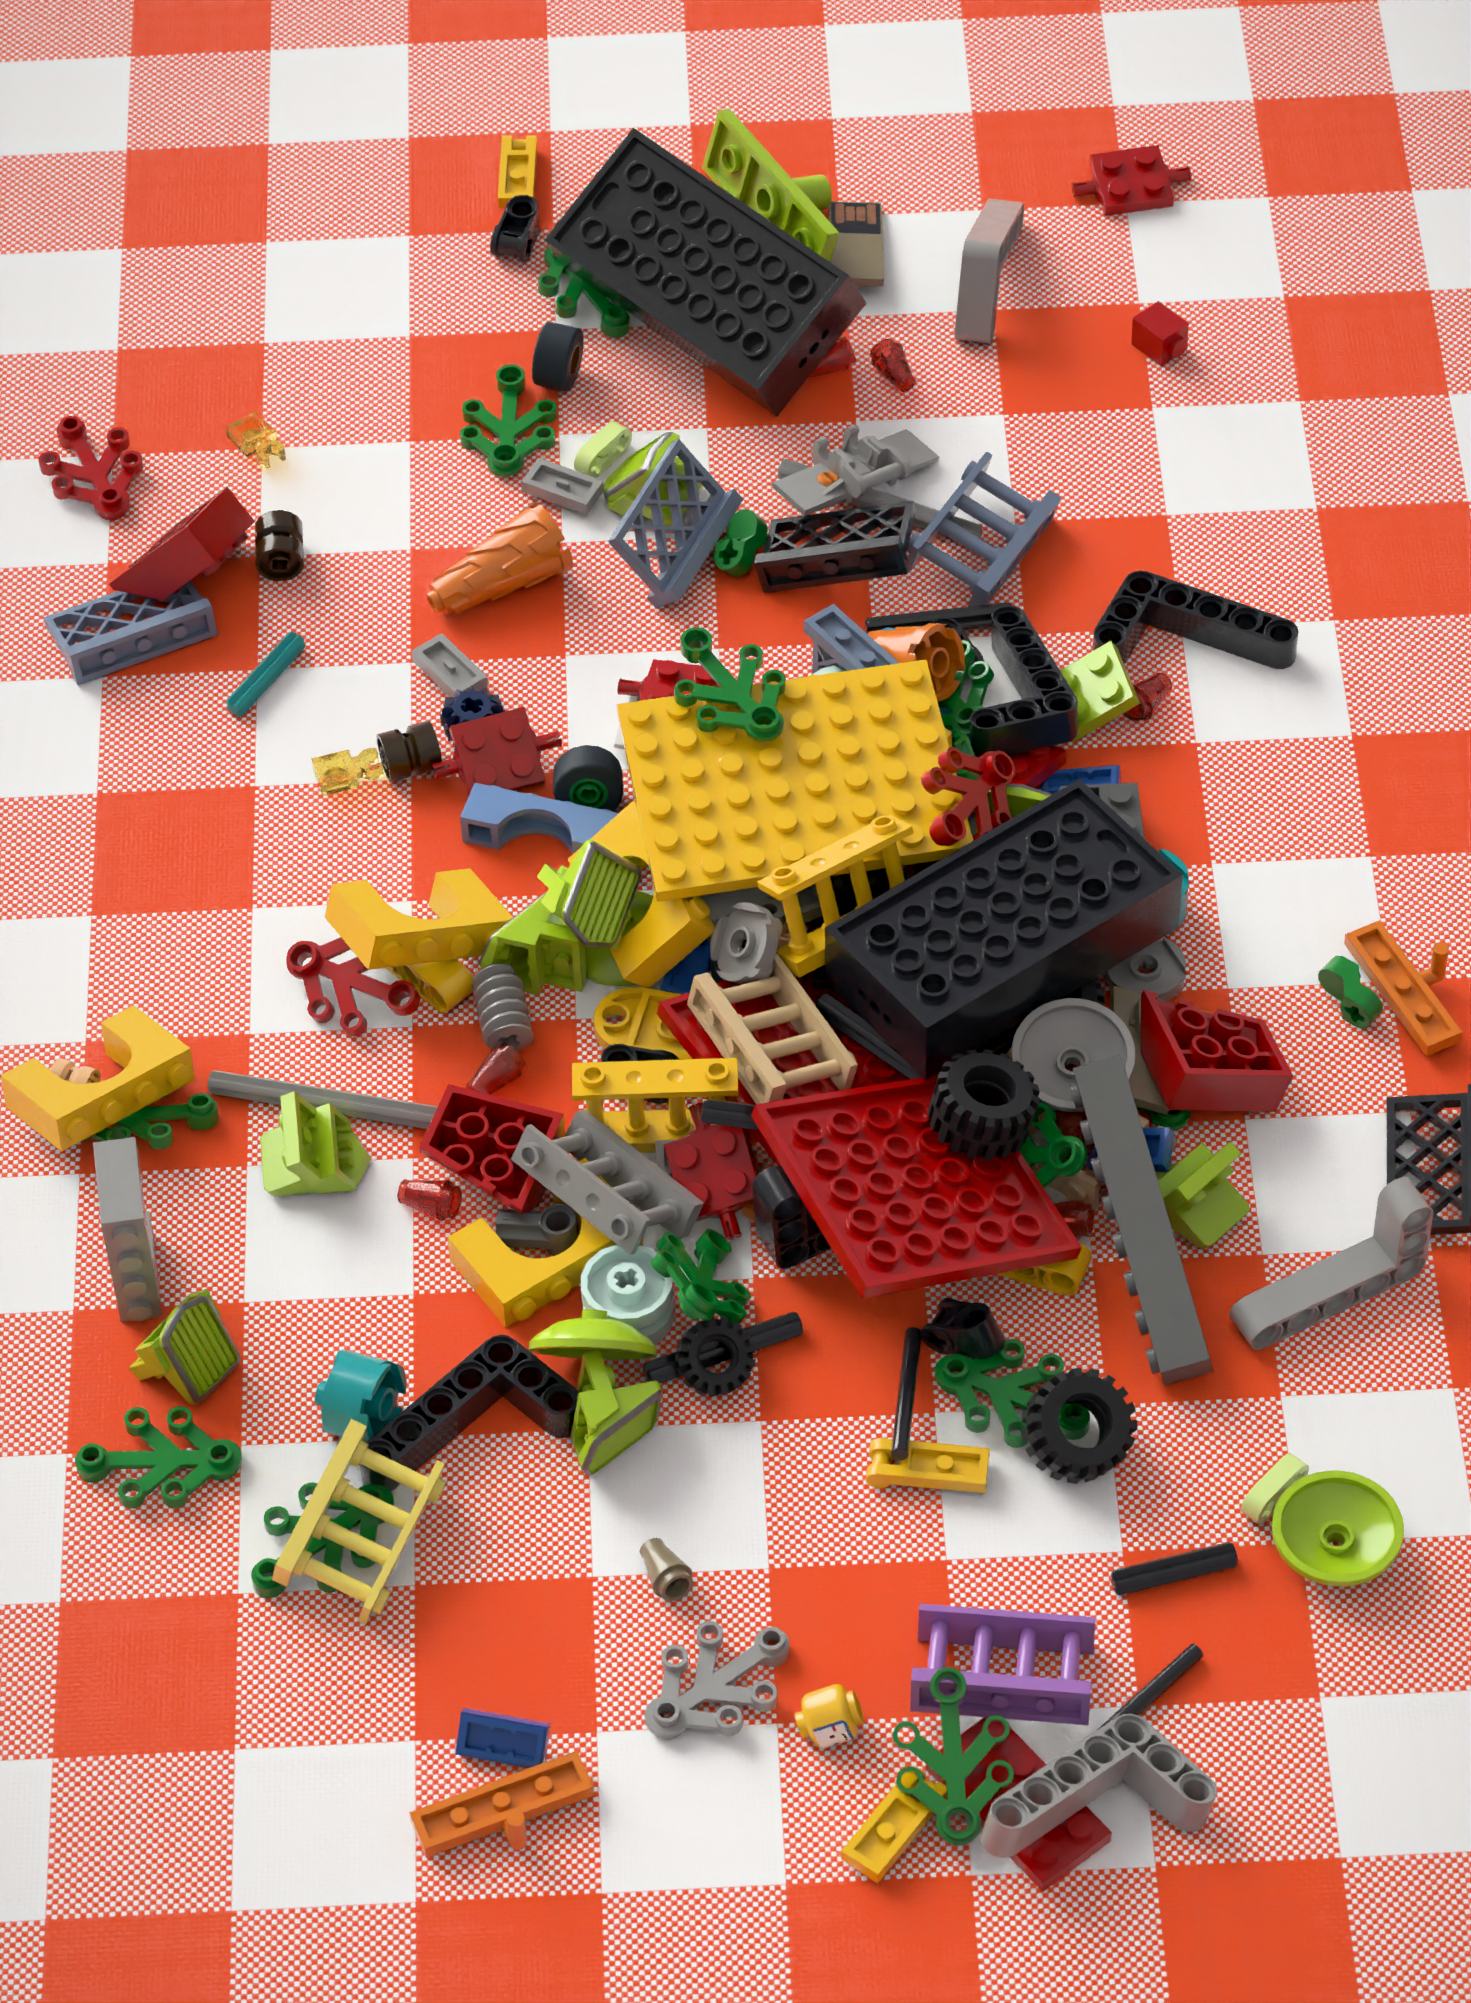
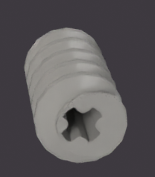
M495 964L481 969L475 974L472 980V987L475 993V1003L477 1005L483 1042L488 1048L503 1053L516 1052L526 1048L531 1044L534 1036L533 1030L530 1028L531 1020L528 1016L529 1012L528 1005L526 1004V995L523 991V981L519 976H516L515 969L508 964Z

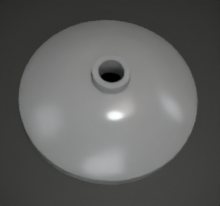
M1059 999L1036 1008L1022 1021L1015 1033L1012 1044V1062H1020L1024 1065V1072H1031L1035 1078L1033 1083L1039 1087V1103H1044L1055 1110L1065 1112L1085 1111L1084 1106L1075 1108L1069 1084L1076 1083L1074 1071L1067 1070L1065 1066L1075 1064L1079 1067L1121 1054L1128 1081H1130L1134 1070L1135 1046L1132 1035L1125 1023L1107 1007L1086 999Z

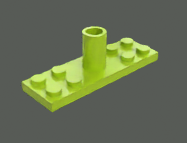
M731 109L718 110L702 169L715 184L830 262L839 232L820 211L827 209L832 199L831 186L827 178L819 174L791 179Z

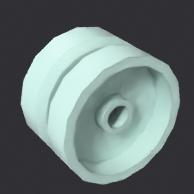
M617 1244L600 1250L587 1261L581 1274L583 1310L607 1311V1319L617 1320L633 1326L656 1345L669 1333L674 1321L672 1278L660 1275L652 1267L651 1260L657 1254L653 1249L639 1245L636 1253L629 1255Z

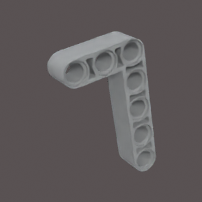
M988 198L966 237L962 253L956 313V340L992 344L996 324L1001 269L1021 232L1024 217V203Z
M1401 1177L1393 1180L1379 1194L1372 1237L1246 1295L1230 1309V1319L1254 1350H1261L1414 1278L1426 1264L1433 1209L1409 1178Z
M1123 1714L998 1797L991 1804L980 1839L985 1850L993 1856L1000 1858L1011 1857L1121 1781H1125L1172 1825L1186 1832H1195L1202 1829L1206 1824L1217 1794L1216 1784L1146 1720L1134 1714Z

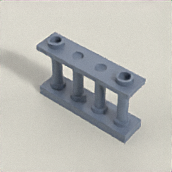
M987 451L978 463L973 460L969 463L961 477L963 482L921 534L918 531L914 533L909 541L907 550L909 552V571L914 568L923 556L970 585L969 590L973 594L968 607L989 604L1051 523L1062 498L1049 490L1041 501L1034 499L1032 502L988 475L986 471L993 455ZM979 486L1025 514L1024 519L1026 521L1023 525L1019 523L1013 525L969 498V496ZM960 509L1006 537L1005 542L1008 544L1004 549L1000 546L994 548L950 520ZM940 533H943L988 561L987 566H989V569L986 573L981 570L977 573L938 549L932 543Z

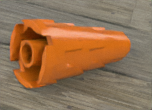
M537 502L525 507L517 516L494 530V535L468 551L465 558L436 576L434 582L429 586L430 592L426 594L432 609L437 614L441 611L445 615L453 612L458 614L488 599L496 600L523 586L526 589L558 573L563 574L572 568L573 559L570 549L567 548L560 552V542L565 540L548 511L541 504L537 506Z
M929 623L925 626L896 627L895 630H876L868 633L871 638L899 663L927 660L937 701L949 698L958 688L961 681L954 680L956 671H964L965 654L961 638L954 628H945L944 626L947 624Z

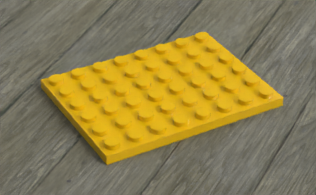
M927 660L787 679L785 691L778 696L776 705L777 710L783 717L784 728L780 736L766 742L750 738L744 729L719 726L713 732H704L698 728L697 711L700 707L713 705L719 711L742 713L734 705L697 700L694 705L684 707L676 703L674 696L617 704V717L657 902L758 887L757 881L771 875L775 869L789 866L870 825L875 818L889 814L913 827V834L896 842L902 866L941 860L973 841L968 818L964 821L966 836L952 846L937 845L929 833L933 819L948 810H952L962 798V794L942 790L932 795L924 789L921 782L923 773L933 767L940 768L938 756L949 749ZM776 681L769 682V684L771 685L779 684ZM762 683L753 684L750 694L757 704L761 703L763 696ZM705 717V718H703V719H704V720H713L714 718H712V717ZM881 850L863 859L866 871L885 868ZM846 867L831 876L849 874V868Z

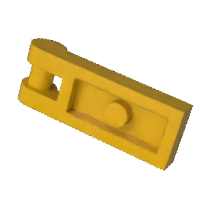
M502 135L498 208H506L508 201L514 196L528 195L534 198L538 154L537 135H526V139H513V135Z
M877 1438L870 1443L869 1457L872 1459V1464L867 1467L865 1480L872 1487L885 1488L889 1485L986 1493L990 1448L910 1441L908 1457L902 1460L901 1465L889 1464L893 1460L891 1456L892 1439Z
M919 1769L923 1775V1782L947 1800L946 1785L941 1782L934 1784L926 1778V1772ZM906 1773L902 1776L901 1783L905 1788L913 1789L918 1785V1778L913 1773ZM895 1785L841 1850V1860L876 1883H879L934 1816V1813L921 1802L910 1797L911 1795L902 1794Z

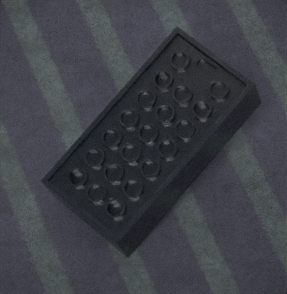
M632 128L544 239L567 270L617 305L626 309L631 315L776 417L867 304L847 273L635 128Z
M1078 779L825 927V981L926 1081L941 1072L944 1063L951 1061L952 1056L958 1053L965 1056L967 1050L979 1049L1022 1023L1036 1008L1065 997L1179 928L1183 874L1088 786Z

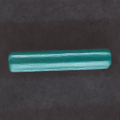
M294 632L287 633L226 700L227 710L230 713H234L237 717L243 716L305 648L303 637Z

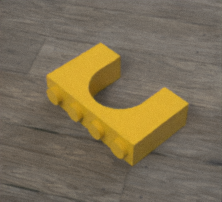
M632 801L590 840L598 842L631 861L641 870L650 866L636 801ZM578 849L571 857L568 858L570 864L572 863L580 849ZM654 890L652 903L644 918L620 939L617 950L612 947L610 948L624 980L650 988L713 934L715 927L709 917L710 909L700 896L657 902Z
M470 868L436 872L429 907L440 919L415 918L393 909L367 880L332 884L325 913L326 920L368 970L482 956L490 936L513 917Z
M133 1005L101 1022L105 1053L124 1068L121 1073L97 1083H73L58 1077L37 1059L32 1058L0 1075L5 1105L62 1152L194 1081L190 1048Z
M584 1158L578 1162L583 1164L589 1161L586 1158ZM598 1176L599 1179H601L610 1187V1185L603 1179L602 1176ZM552 1193L553 1202L555 1204L567 1205L554 1193ZM575 1210L573 1211L576 1214L580 1233L577 1240L564 1252L548 1258H529L513 1252L483 1218L447 1237L450 1262L505 1328L518 1320L527 1319L538 1308L552 1300L561 1299L570 1289L581 1284V1274L587 1261L600 1250L616 1245V1243ZM643 1238L639 1245L643 1246Z

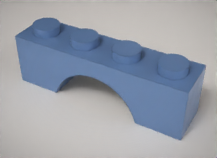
M474 783L460 816L462 842L500 850L504 845L517 837L528 834H543L563 842L573 855L582 847L585 841L590 840L619 813L607 809L578 805L570 801L545 798L532 793L526 794L503 789L499 786Z

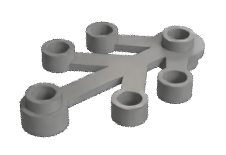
M714 1621L701 1623L696 1632L697 1644L700 1648L694 1687L679 1696L681 1674L688 1668V1653L680 1645L666 1647L661 1655L662 1668L665 1671L661 1697L652 1700L645 1710V1724L649 1731L661 1739L676 1738L685 1728L719 1731L725 1736H733L738 1734L743 1726L742 1712L734 1705L750 1706L762 1712L774 1709L778 1702L777 1688L773 1683L759 1681L752 1688L729 1685L759 1664L777 1667L785 1663L790 1653L789 1638L786 1633L776 1627L763 1629L756 1635L754 1646L714 1672L717 1650L723 1644V1630ZM707 1633H714L715 1635H717V1637L712 1640H707L703 1638V1636ZM767 1641L779 1642L777 1645L769 1646L765 1644V1642ZM671 1657H680L682 1659L677 1664L668 1662ZM760 1693H769L771 1695V1698L767 1700H761L757 1697V1695ZM704 1702L730 1704L719 1708L717 1713L694 1710ZM665 1712H670L674 1714L670 1718H663L660 1716V1714ZM726 1717H734L737 1720L733 1724L722 1722Z

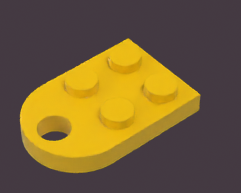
M626 987L611 992L599 1002L594 1012V1033L597 1042L603 1049L613 1044H625L651 1050H666L675 1054L679 1060L692 1059L656 1014L660 1001L682 994L644 987ZM611 1015H619L624 1018L618 1024H610L605 1021Z

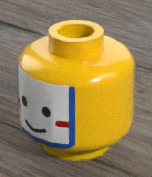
M834 1684L805 1694L801 1702L802 1711L795 1713L797 1726L802 1738L811 1737L813 1743L821 1749L854 1739L858 1735L859 1726L864 1724L862 1708L855 1691L848 1692L841 1684Z

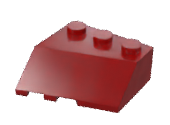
M225 487L176 523L148 551L128 566L129 569L117 576L109 585L116 591L164 600L200 573L206 578L222 565L221 562L236 551L235 548L249 537L245 531L255 520L231 490Z
M1143 990L1141 994L1140 1053L1169 1110L1276 1112L1293 1078V1074L1265 1020L1222 1009H1217L1212 1014L1194 1009L1193 1002L1178 998L1176 1004L1157 1000L1156 992Z
M448 1084L419 1146V1150L422 1154L522 1215L539 1206L546 1187L512 1161L511 1158L527 1125L532 1124L551 1140L564 1137V1114Z

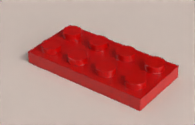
M984 1717L961 1734L962 1754L982 1732L983 1724L988 1717ZM992 1722L988 1725L987 1730L992 1737L997 1738L1004 1734V1727L1001 1723ZM1011 1727L1007 1739L1000 1744H995L964 1780L967 1799L986 1779V1771L992 1762L1003 1760L1008 1762L1013 1768L1014 1776L1010 1785L1004 1789H999L979 1812L982 1829L984 1828L991 1804L998 1797L1046 1766V1763ZM941 1748L939 1752L944 1755V1750ZM926 1765V1770L938 1782L946 1785V1781ZM995 1767L991 1771V1776L994 1781L1002 1783L1008 1779V1772L1003 1767ZM1085 1806L1010 1858L1044 1892L1111 1842L1112 1832Z

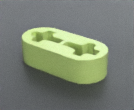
M616 421L609 422L578 451L574 460L575 470L595 478L599 477L627 451L632 440V431Z
M1292 1453L1284 1455L1251 1488L1242 1502L1241 1512L1258 1524L1267 1521L1273 1515L1275 1506L1283 1492L1294 1482L1307 1476L1309 1465Z

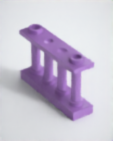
M919 1604L918 1641L930 1642L927 1668H912L910 1711L941 1714L940 1703L936 1702L931 1696L930 1681L936 1671L945 1667L947 1643L974 1645L972 1671H960L966 1680V1691L963 1698L958 1702L959 1715L975 1717L1000 1715L1005 1719L1089 1725L1091 1681L1078 1680L1080 1654H1094L1096 1617ZM992 1647L1018 1649L1016 1675L989 1673ZM1036 1650L1062 1652L1060 1679L1034 1677ZM944 1680L939 1684V1690L942 1694L949 1696L955 1693L956 1686L952 1681Z

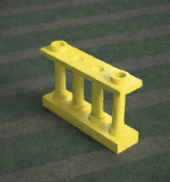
M351 1419L275 1565L272 1580L288 1587L294 1574L302 1577L304 1573L364 1602L358 1622L366 1625L372 1612L380 1615L391 1594V1591L386 1589L385 1586L428 1502L434 1505L437 1504L447 1481L440 1479L445 1464L438 1460L429 1477H426L368 1449L369 1444L363 1442L367 1426ZM361 1464L419 1492L420 1495L411 1513L409 1514L349 1485L350 1480L345 1478V1475L350 1465L358 1468ZM342 1500L402 1529L392 1550L331 1522V1516L325 1514L331 1502L334 1501L339 1504ZM313 1537L318 1540L324 1537L382 1565L383 1568L373 1587L311 1558L313 1553L307 1551V1548Z

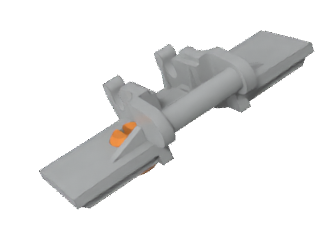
M855 424L845 429L842 449L836 448L828 452L827 446L829 441L827 437L815 440L812 461L814 466L774 481L771 487L804 516H807L841 501L848 504L851 502L852 497L858 498L863 496L866 490L886 482L889 486L895 485L897 479H905L911 473L938 462L939 456L907 429L880 440L874 436H866L858 440L859 427Z

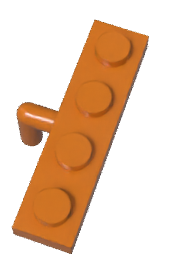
M1380 920L1345 934L1344 945L1426 1057L1461 1042L1463 1032L1429 987V985L1443 980L1446 975L1449 946L1446 943L1438 942L1434 944L1430 968L1418 972Z
M578 1751L411 1811L409 1812L410 1821L426 1858L500 1830H504L508 1842L513 1849L521 1850L527 1844L525 1821L594 1796V1786Z

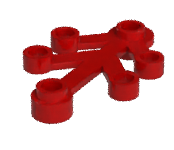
M76 416L64 417L57 426L59 444L63 448L73 449L82 466L61 461L60 455L54 451L42 453L38 458L41 473L47 476L58 475L51 482L53 495L61 500L69 498L93 504L94 510L105 520H118L122 518L130 505L129 494L126 491L135 475L143 470L142 456L139 452L127 451L121 455L122 451H125L130 446L128 431L121 427L109 430L107 433L108 446L100 460L97 461L87 443L88 437L84 422ZM121 455L120 463L122 470L111 486L107 477ZM73 479L91 483L96 490L74 486Z
M950 747L938 756L940 768L933 767L921 776L924 789L932 795L942 790L963 794L952 810H948L933 819L929 833L937 845L952 846L966 836L964 821L973 810L978 833L972 836L973 841L1012 819L1005 787L1010 784L1011 779L1015 776V765L1009 755L1003 751H988L979 758L961 753L955 747ZM960 769H964L980 776L975 781L952 774ZM990 789L995 812L991 815L987 797Z
M341 937L320 946L312 941H299L293 944L287 952V968L295 978L303 980L309 1000L308 1013L318 1023L330 1021L335 1013L333 1004L323 995L319 975L332 980L342 1014L340 1025L348 1035L353 1037L360 1036L365 1032L367 1020L357 1009L352 988L385 1001L387 1006L399 1016L411 1015L419 1006V992L410 982L398 980L388 985L361 974L368 971V969L358 957L341 964L329 961L351 950ZM311 957H312V959L310 960V962H309L308 964H306V965L303 966V962H304L307 958H311ZM410 997L407 1003L400 1006L404 998ZM326 1005L324 1012L316 1014L320 1006ZM359 1018L357 1025L350 1028L349 1023L353 1019Z

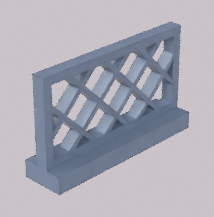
M677 439L672 441L611 535L608 543L650 588L651 592L647 599L655 608H659L681 600L730 522V519L740 506L743 498L735 489L725 492L682 441ZM676 456L683 462L685 475H676L674 463ZM660 481L667 482L669 500H660L658 487ZM677 482H686L689 501H680ZM697 483H701L710 493L706 502L699 501ZM644 506H651L653 525H644L642 513ZM661 507H670L673 526H664ZM681 508H690L692 519L690 527H684ZM628 531L635 532L637 551L632 550L623 540ZM645 532L655 533L657 551H648ZM665 533H674L676 550L674 552H668ZM649 558H658L660 575L658 578L651 571Z
M191 580L183 585L178 592L172 593L164 600L117 591L43 617L45 627L70 666L72 678L77 685L218 635L212 605L207 598L203 599ZM137 598L146 599L143 605L130 603V601ZM157 601L170 603L166 609L153 607ZM103 610L111 611L108 617L95 615ZM122 613L135 615L132 621L119 619ZM67 623H76L72 630L58 628V626ZM87 625L100 627L96 634L83 632Z
M835 604L804 620L803 631L813 639L812 674L830 666L850 671L899 663Z

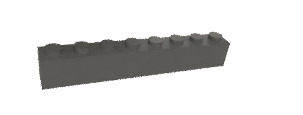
M1121 1054L1073 1068L1076 1083L1069 1084L1075 1108L1084 1106L1087 1120L1080 1122L1086 1146L1095 1144L1098 1157L1090 1160L1097 1183L1105 1181L1109 1195L1102 1196L1101 1198L1108 1221L1116 1219L1120 1233L1113 1234L1112 1236L1119 1259L1127 1257L1131 1271L1123 1274L1130 1297L1138 1295L1142 1306L1141 1310L1134 1312L1141 1336L1150 1334L1153 1348L1145 1350L1152 1374L1161 1372L1164 1385L1166 1386L1214 1372Z

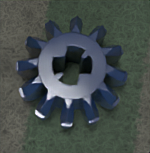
M471 685L468 692L456 689L454 697L445 698L444 709H442V714H440L441 726H443L448 741H452L449 731L450 726L502 713L505 710H503L499 695H491L487 687L479 692L475 691Z

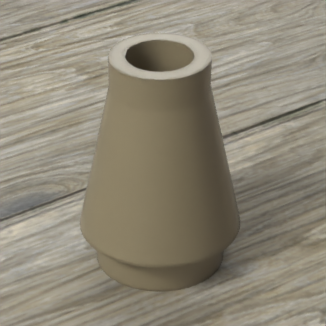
M652 1538L646 1541L640 1548V1555L644 1559L654 1593L666 1601H676L686 1596L693 1586L691 1568L675 1555L660 1538Z

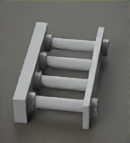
M586 1109L575 1113L565 1136L559 1139L551 1140L532 1124L527 1125L511 1158L512 1161L629 1255L636 1253L647 1227L660 1224L679 1239L688 1237L704 1205V1202ZM568 1153H571L578 1160L586 1158L589 1162L581 1164ZM598 1176H602L603 1179L612 1186V1188L609 1187L606 1183H604L601 1179H599ZM627 1200H630L632 1203H634L637 1207H639L642 1210V1212Z

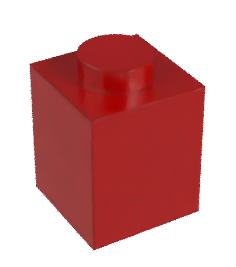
M1157 301L1132 318L1131 344L1157 364L1163 366L1173 358L1180 357L1187 350L1189 323L1160 301Z

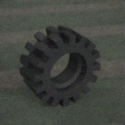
M712 1317L709 1321L704 1320L696 1323L679 1340L677 1345L679 1348L678 1353L675 1354V1362L679 1364L677 1371L679 1376H684L686 1380L684 1383L688 1387L692 1386L696 1389V1393L701 1395L706 1393L709 1394V1397H717L721 1394L726 1395L740 1387L752 1374L750 1371L755 1366L756 1359H753V1353L756 1352L755 1346L750 1344L749 1339L751 1336L748 1332L744 1333L740 1329L742 1326L739 1323L728 1322L729 1319L724 1317L720 1319ZM719 1341L728 1347L731 1354V1362L724 1372L712 1373L701 1364L700 1351L705 1343Z

